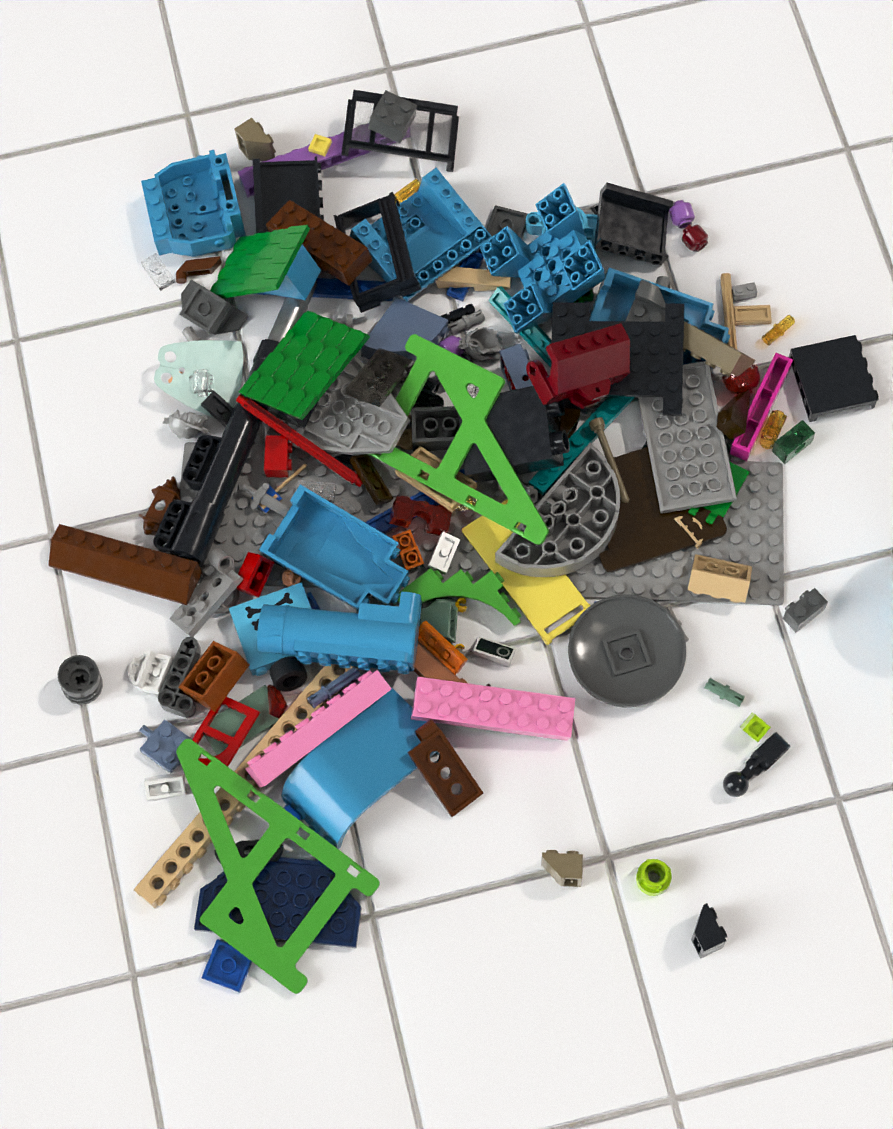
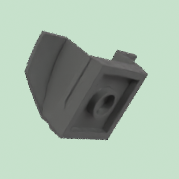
M192 279L181 293L182 310L179 315L209 334L216 335L237 331L248 318L247 314Z
M641 279L635 293V300L625 321L665 322V301L658 286Z

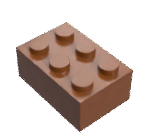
M213 641L178 688L193 701L215 712L250 664L238 652Z

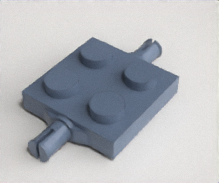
M164 720L154 731L146 725L140 728L139 731L148 737L147 741L140 748V752L171 774L177 766L181 765L176 753L177 748L183 740H192V738L167 720Z

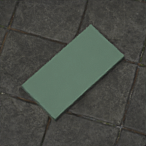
M266 685L239 701L260 712L240 747L273 727L284 714V711ZM228 708L214 717L210 727L234 737L246 715ZM204 734L217 755L228 747L227 744Z

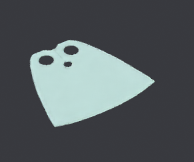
M198 340L168 344L160 348L158 353L160 366L155 371L154 382L160 389L183 404L212 418L214 417L201 406V403L213 391L219 394L233 408L235 407L243 374V349L241 341ZM166 352H174L176 360L174 362L166 361ZM183 367L185 369V373L181 374L179 372V368ZM163 373H170L173 377L172 382L168 384L163 383L161 375ZM203 384H207L210 388H207L208 390H206Z

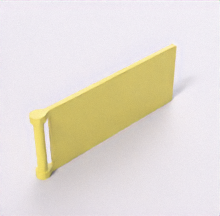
M506 499L505 501H503L501 504H504V505L507 504V503H508V499ZM480 516L462 528V533L494 574L498 572L504 579L502 584L505 590L546 645L552 643L554 638L571 628L579 616L591 606L566 574L555 577H531L512 572L496 563L495 553L513 533L509 529L484 516ZM580 605L583 607L582 611L548 634L544 631Z

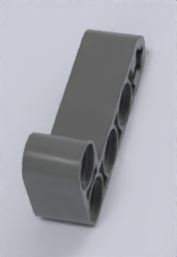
M186 637L181 642L158 694V702L163 710L184 718H190L196 713V706L189 696L184 695V692L178 688L195 666L201 654V647L194 637ZM188 663L187 667L179 668L180 664ZM180 680L177 686H172L173 681ZM166 698H173L170 703L164 704ZM184 704H191L189 709L182 710Z

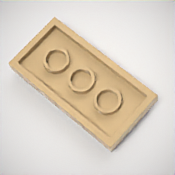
M421 446L411 454V456L433 468H438L442 462L440 458ZM395 470L398 477L451 512L460 505L455 500L399 470ZM422 471L419 476L428 480L430 474ZM458 471L456 475L458 481L473 489L477 488L475 481Z

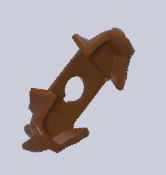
M174 476L171 477V480L167 479L166 483L162 486L159 485L151 490L155 498L146 515L139 514V517L144 520L143 530L146 535L155 536L168 505L174 499L181 500L180 489L177 487V481ZM164 500L165 508L160 511L156 510V504Z

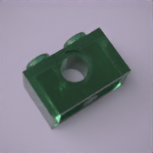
M802 420L774 442L772 452L786 464L813 442L815 432Z

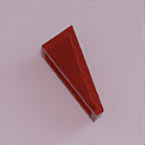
M269 684L267 687L269 714L280 719L288 705L281 691Z

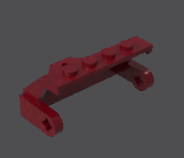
M622 323L549 344L546 347V351L552 360L550 375H548L544 365L539 360L530 361L526 366L527 374L543 405L569 398L572 404L584 409L598 404L601 398L609 394L611 384L622 381L630 373V339Z

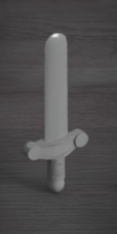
M246 483L240 485L242 490L253 496L250 505L252 509H257L261 503L283 517L286 516L290 507L266 493L270 488L268 483H264L258 490Z

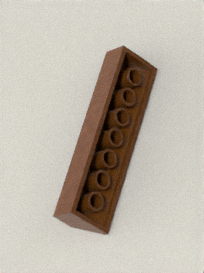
M62 524L58 525L51 539L49 567L183 605H188L202 574L196 561Z

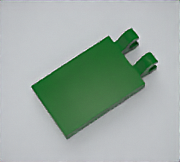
M729 461L737 496L750 471ZM733 502L703 506V508L711 511L705 522L712 525L718 515L724 519ZM700 507L690 508L688 513L696 516Z

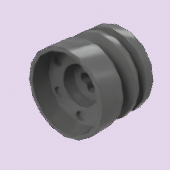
M75 655L64 660L59 667L57 675L65 697L72 703L79 705L89 704L96 700L101 694L103 682L95 661L84 655Z

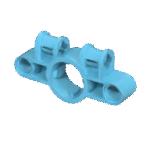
M576 207L587 241L590 240L594 246L598 215L585 214L583 210ZM531 212L526 216V231L530 235L540 236L546 232L539 212Z

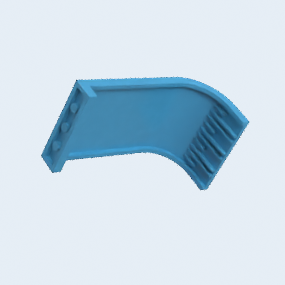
M391 688L389 692L319 744L301 760L285 781L281 794L283 802L299 812L302 816L301 820L304 819L309 828L337 849L341 848L344 836L354 822L368 808L417 769L407 752L420 743L415 730L424 725L426 721L411 720L412 707ZM433 751L430 754V757H432L435 753L439 755V753L437 751Z

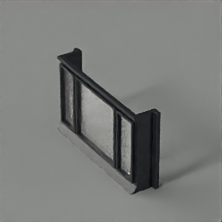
M353 89L352 100L348 99L341 155L348 156L349 148L446 162V171L453 172L459 116H457L458 106L402 97L418 106L412 124L401 143H398L368 129L370 116L383 94Z

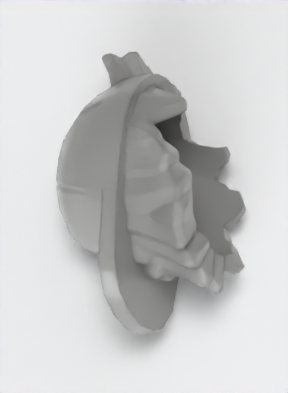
M483 327L480 329L476 328L465 337H462L459 340L458 348L465 349L470 357L479 361L486 359L500 360V350L503 349V342H501L502 338L498 337L497 331Z
M177 410L168 418H164L162 422L163 424H169L171 431L180 439L193 438L199 431L208 434L210 432L202 428V424L208 418L192 412H184L180 415L179 410Z

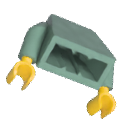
M459 598L458 601L454 599H437L421 610L419 626L422 622L427 621L453 645V643H456L458 611L465 612L467 609L466 606H460L459 604H466V599ZM456 644L454 646L455 648H465L463 644Z

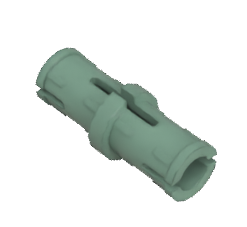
M711 677L704 689L720 696V699H726L740 707L745 698L744 695L730 689L729 685L726 684L724 686Z

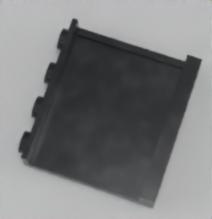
M314 157L315 160L260 162V159H253L256 233L269 232L266 224L289 200L324 221V215H320V208H323V197H319V191H322V180H318V173H321V162L317 163V157Z
M607 182L600 190L594 248L605 252L617 253L620 256L632 257L638 261L650 262L653 265H662L669 257V255L665 254L668 212L673 207V201Z
M856 335L792 348L790 350L789 358L793 359L792 370L809 422L817 421L819 415L870 405L871 409L875 408L876 402L879 400L878 392L873 388V377L871 373H868L867 359L862 355V344L857 340Z

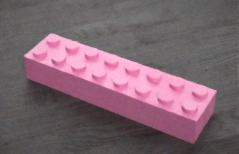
M369 670L357 679L359 681L357 684L353 682L342 690L343 695H335L327 701L328 706L326 708L324 706L318 708L310 714L312 716L310 720L306 718L295 726L297 730L294 732L290 730L279 738L280 743H272L263 750L264 755L260 756L259 754L247 762L249 766L245 770L259 788L266 786L389 692L391 687L379 671L371 672Z
M417 677L411 720L428 722L432 719L435 723L568 741L572 735L575 698Z

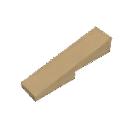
M454 267L435 281L438 288L474 287L475 291L496 290L497 287L510 290L511 277L492 276L489 270Z

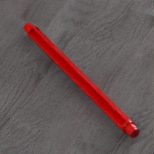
M241 394L237 397L236 401L241 404V407L352 485L355 484L359 488L363 483L354 471L250 398H246Z

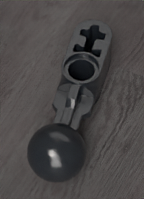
M775 732L750 756L742 771H733L725 776L723 780L725 792L732 797L744 795L748 790L749 780L753 776H758L763 771H767L789 750L791 745Z

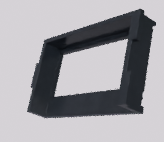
M393 192L389 193L386 197L379 198L338 216L333 215L336 228L345 234V228L378 214L382 216L397 279L360 293L356 278L350 284L353 300L361 313L381 305V302L400 295L403 297L421 290L420 282L414 274L398 211L400 203Z

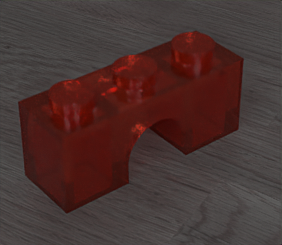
M397 496L393 502L389 524L408 528L412 518L419 516L427 523L426 533L440 536L442 532L448 533L452 512L442 505L434 506L426 501H414L407 496Z

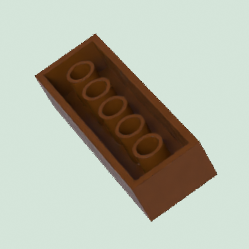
M291 200L266 224L269 232L278 229H288L291 226L308 225L310 230L302 243L319 268L348 286L373 261L366 246Z

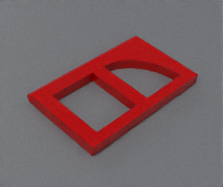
M226 696L215 712L212 710L208 712L192 740L199 744L205 734L227 744L228 747L214 757L228 767L260 712ZM222 705L246 715L234 737L210 727L211 722ZM208 758L198 759L206 766L211 762Z

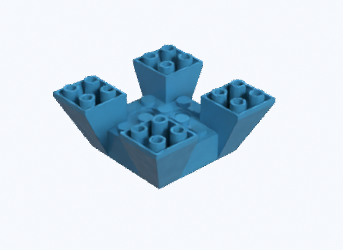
M565 183L535 204L546 228L545 233L527 245L510 227L506 226L480 246L492 276L517 277L521 279L524 286L521 291L503 303L516 334L551 319L553 302L573 303L605 280L604 268L592 242L586 239L578 210Z

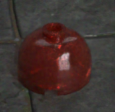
M757 364L752 365L753 369L751 367L746 369L738 377L732 374L728 378L727 376H722L726 389L735 395L741 394L746 390H749L750 394H752V390L760 382Z

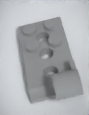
M214 549L209 554V564L203 570L207 576L195 588L188 605L182 604L169 618L192 638L243 580L241 576L232 570L234 567L233 557L222 549Z

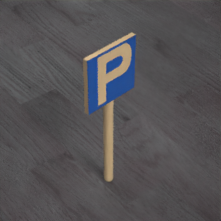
M303 464L275 490L270 486L266 493L278 501L283 500L277 492L305 469L307 464ZM261 503L258 505L265 514L271 510Z

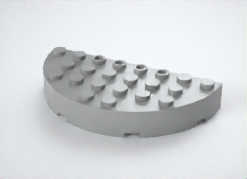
M590 443L535 506L549 529L544 543L537 545L513 532L495 553V562L521 575L555 577L581 569L600 555L610 542L617 526L620 509V489L614 470L611 469L605 456ZM521 523L517 529L524 532L527 526Z

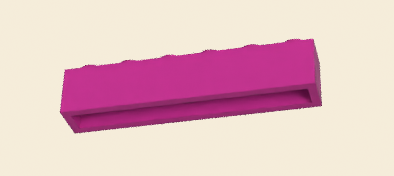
M775 353L748 410L746 433L734 439L730 455L744 461L748 460L788 376L793 359Z

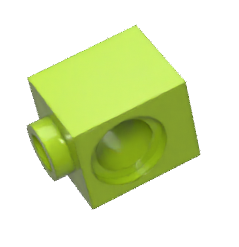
M753 712L740 726L743 731L757 742L771 728Z

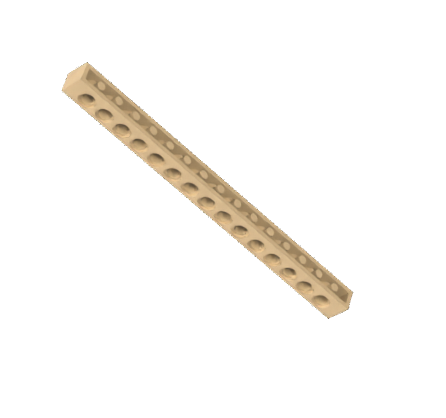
M336 664L324 666L234 772L259 790L254 780L246 779L248 772L245 768L249 766L247 762L256 755H264L263 750L272 743H280L279 738L285 734L286 729L294 728L297 730L295 726L304 720L298 719L300 713H307L306 718L310 720L312 718L311 713L322 706L326 708L328 706L326 702L329 699L313 708L307 698L319 691L321 686L331 683L341 676L335 673L338 669H344L347 672L351 668H341ZM220 788L215 795L220 807L224 803L230 804L228 810L222 811L229 826L233 821L232 817L237 812H241L245 805ZM250 791V793H249V795H248L247 797H250V796L253 797V796H255L256 794H255L254 792ZM200 812L134 888V891L153 908L161 906L166 901V895L179 886L182 876L184 874L187 875L193 869V863L198 858L201 859L207 852L206 848L210 843H213ZM204 834L202 841H194L196 835ZM184 850H191L188 857H181V853ZM171 865H177V870L174 873H168V868ZM157 881H164L162 888L155 889Z

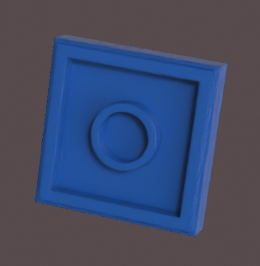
M217 939L201 978L240 993L252 961L227 942Z

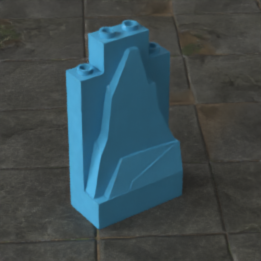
M608 268L605 273V280L600 284L590 315V321H625L635 300V293L641 278ZM647 281L659 287L665 303L684 304L685 322L698 327L726 344L728 343L730 338L728 334L729 328L710 322L715 310H712L713 303ZM688 349L685 352L683 351V365L697 363V361H706L702 357L700 360L690 355L691 351Z
M299 485L290 500L292 503L291 508L274 535L269 533L259 549L260 552L269 560L283 568L286 567L359 611L360 603L369 604V596L388 606H391L392 603L396 604L400 597L399 591L402 587L405 588L410 581L409 571L392 562V559L395 560L401 551L399 549L400 544L306 487Z

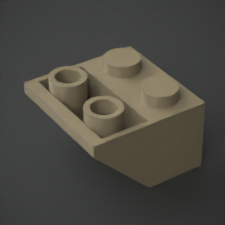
M251 117L234 128L239 149L248 160L260 159V161H267L275 158L274 141L269 134L266 135L264 133V129L259 122L256 123Z
M546 850V853L542 852L541 866L560 886L581 887L583 854H579L578 851L558 853L557 850Z

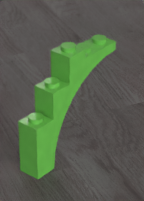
M430 568L399 592L400 596L401 592L421 595L422 604L446 597H464L477 600L495 608L506 616L515 627L521 623L519 620L522 617L515 607L513 609L510 608L507 604L510 600L504 592L501 594L498 592L504 588L502 584L504 579L498 572L494 574L492 570L472 584L474 579L468 571L464 573L461 569L443 583L444 577L438 570L433 571Z

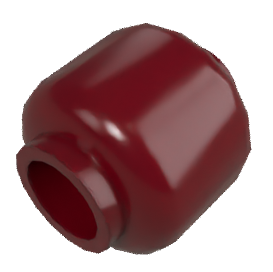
M690 224L682 231L684 233L682 242L690 251L696 250L699 252L708 244V234L700 225L692 226Z

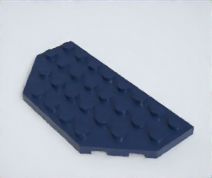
M280 857L276 862H268L253 882V888L275 940L288 941L335 878V873L320 861ZM224 871L212 882L200 889L194 925L195 931L214 933L200 922V917L227 883ZM350 892L312 944L357 948L362 907ZM238 907L234 908L229 914L230 919L235 923H243L244 919Z

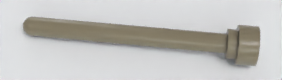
M602 417L593 419L589 422V426L594 433H597L607 462L611 469L614 470L622 502L628 503V494L604 433L605 422Z

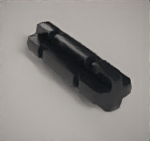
M468 304L465 308H458L449 312L450 314L441 315V317L447 319L448 324H450V321L455 322L461 319L463 315L474 313L475 308L473 304Z

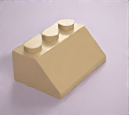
M695 554L688 590L695 594H707L717 599L726 598L735 603H745L752 566Z

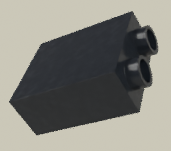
M534 386L501 392L487 416L486 422L516 474L521 475L564 466L563 454L568 453L570 450L568 435L565 430H560L558 417L565 415L564 400L543 405ZM458 413V416H459V425L461 426V424H462V419H461V417H460V415H459V413ZM473 444L464 460L465 476L478 483L496 480L478 446Z

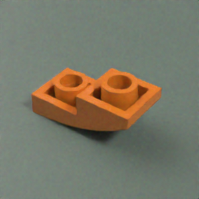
M410 529L392 536L393 540L400 544L399 549L401 551L399 555L406 570L424 564Z

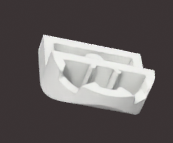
M151 650L143 651V655L139 658L135 657L129 665L128 676L131 678V683L144 692L159 694L174 658L168 655L155 654Z

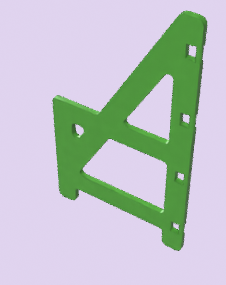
M416 334L411 335L406 342L405 349L415 355L417 359L398 393L396 401L408 416L429 375L435 372L459 413L462 424L438 468H433L396 447L392 453L369 455L537 545L543 544L548 536L549 529L486 422V418L505 384V379ZM470 384L479 388L475 398H472L467 390ZM473 444L478 446L508 498L507 504H501L456 479V475ZM422 471L430 474L428 480L419 476ZM470 496L477 499L475 506L467 502ZM519 522L527 526L524 532L515 528Z
M185 739L177 748L176 753L227 877V883L200 917V922L292 993L299 994L307 985L308 979L296 969L297 962L352 889L359 890L365 896H372L379 888L380 882L374 875L358 865L193 740ZM202 754L211 760L207 766L198 760ZM217 786L224 789L269 823V828L245 858H242L239 854L215 795L214 789ZM250 791L260 797L256 803L247 797ZM300 828L310 834L306 840L297 834ZM290 839L335 873V878L285 945L280 948L277 946L253 888V882L284 841ZM350 865L361 872L357 877L347 872ZM236 907L240 909L244 919L242 924L235 923L229 917L231 911Z

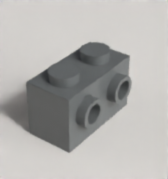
M816 588L810 592L806 590L799 597V601L796 603L791 602L785 608L783 620L795 633L824 611L828 601Z

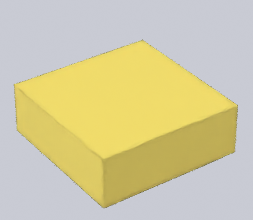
M315 134L309 145V152L325 157L332 140Z

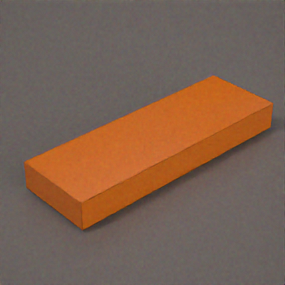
M427 621L421 623L418 641L454 675L458 674L468 659Z

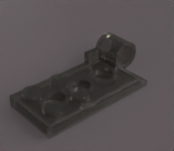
M379 348L346 387L345 394L380 407L400 381H405L415 361Z

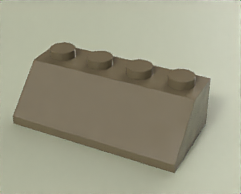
M684 321L683 351L685 352L688 349L691 351L690 355L698 360L702 357L706 360L705 364L714 369L718 366L721 368L720 372L728 377L731 374L738 377L756 361L698 327Z

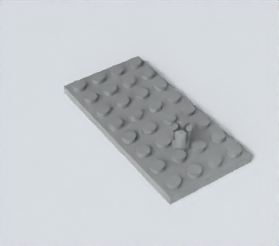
M706 361L683 365L682 416H663V397H638L660 514L737 500L724 435L716 427L719 411L710 367L705 364Z

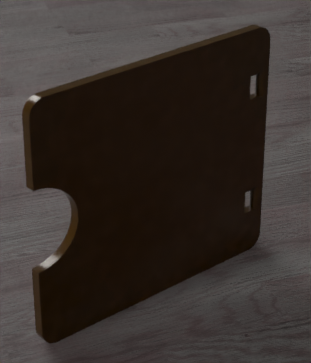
M648 447L614 457L628 494L629 502L623 503L620 497L616 529L607 545L608 550L601 552L599 555L605 571L614 572L695 546L696 542L675 521L674 518L678 516H683L680 519L682 523L688 525L687 529L694 533L693 536L698 541L703 539V543L721 538L726 534L727 527L723 517L718 515L711 525L705 522L711 511L700 507L696 516L688 513L690 509L660 514ZM693 518L701 523L702 529H700L696 522H693Z

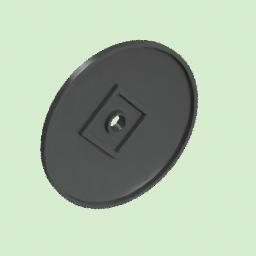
M621 594L595 602L579 616L569 637L568 657L575 678L591 696L616 707H640L659 700L676 685L686 661V642L679 623L662 605L639 595ZM629 649L632 652V656L625 658L622 656L621 651Z

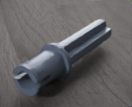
M353 667L328 685L321 686L319 691L307 698L309 704L316 708L325 700H330L332 695L360 677L359 670Z

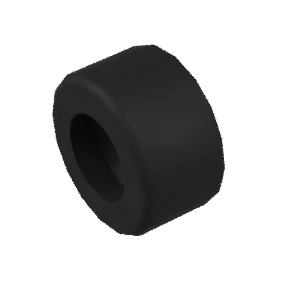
M295 656L281 658L269 669L274 687L282 692L295 690L301 687L307 680L304 664L297 661Z

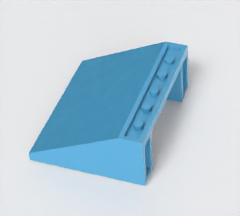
M437 168L422 177L419 190L398 206L414 274L421 285V290L403 296V298L409 301L492 238L490 233ZM382 217L371 225L365 218L351 229L350 237L368 248L373 260L368 266L385 282L397 279Z

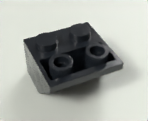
M707 903L703 905L691 938L700 959L722 949L726 943L725 938H727L723 926L719 927L716 921L718 917L714 908H709Z

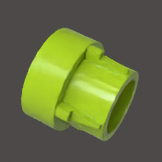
M647 859L640 865L636 875L639 889L649 896H658L666 892L672 879L670 867L658 859ZM656 873L659 876V881L651 882L648 875Z

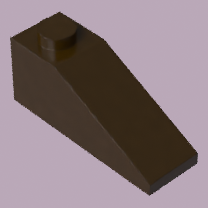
M749 390L733 397L718 413L716 427L730 440L746 433L750 400Z

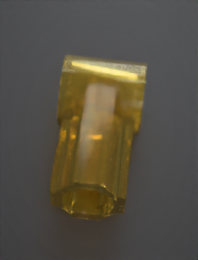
M772 410L759 440L763 448L772 449L776 445L779 434L787 419L784 412Z

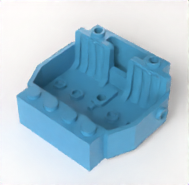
M209 150L208 155H199L195 158L173 162L154 174L155 178L141 181L152 234L159 256L173 253L196 257L234 247L236 238L246 236L226 153L216 155L214 150ZM229 180L233 196L231 200H226L223 181Z

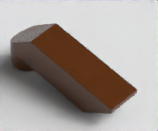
M221 257L186 260L176 272V282L184 284L187 282V277L212 274L222 264Z

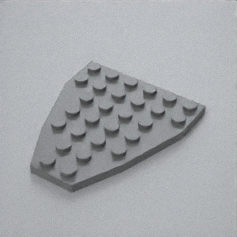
M356 355L320 398L304 429L280 419L325 452L348 455L392 453L410 421L390 390ZM271 427L267 431L269 435H281ZM293 443L294 448L303 450Z

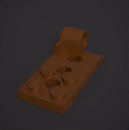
M432 719L415 730L420 743L407 753L445 810L453 817L484 793L442 730L439 729ZM433 751L439 753V758L435 762L430 760V754ZM448 767L450 770L449 776L442 778L441 770ZM459 783L461 786L460 792L453 794L452 786Z

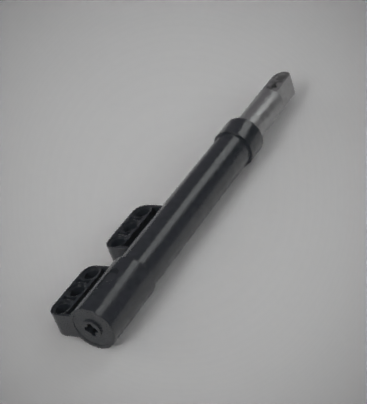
M315 281L306 300L285 298L268 339L262 340L253 359V366L246 381L254 371H257L266 357L274 351L303 313L307 312L308 305L317 286V281ZM253 400L255 403H257V404L260 405L262 408H264V407H263L261 404H259L256 400ZM236 402L222 437L205 434L198 438L182 474L184 481L190 489L198 492L195 499L191 502L173 500L168 505L153 540V544L158 551L196 561L199 567L204 565L225 516L226 506L263 422L241 407L240 403Z

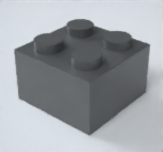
M385 90L370 116L368 129L401 143L416 116L418 105Z

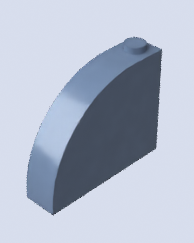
M396 297L370 332V338L362 347L361 357L385 364H401L415 361L417 357L405 349L409 337L416 334L438 345L442 338L445 339L449 333V328H447L448 320Z

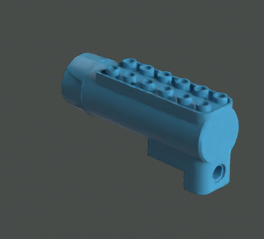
M401 592L399 607L360 603L358 613L263 604L258 623V651L281 654L282 656L293 655L302 664L316 662L322 666L336 664L341 668L355 666L361 670L375 668L380 672L395 670L400 674H409V672L414 671L422 598L421 595L416 593Z

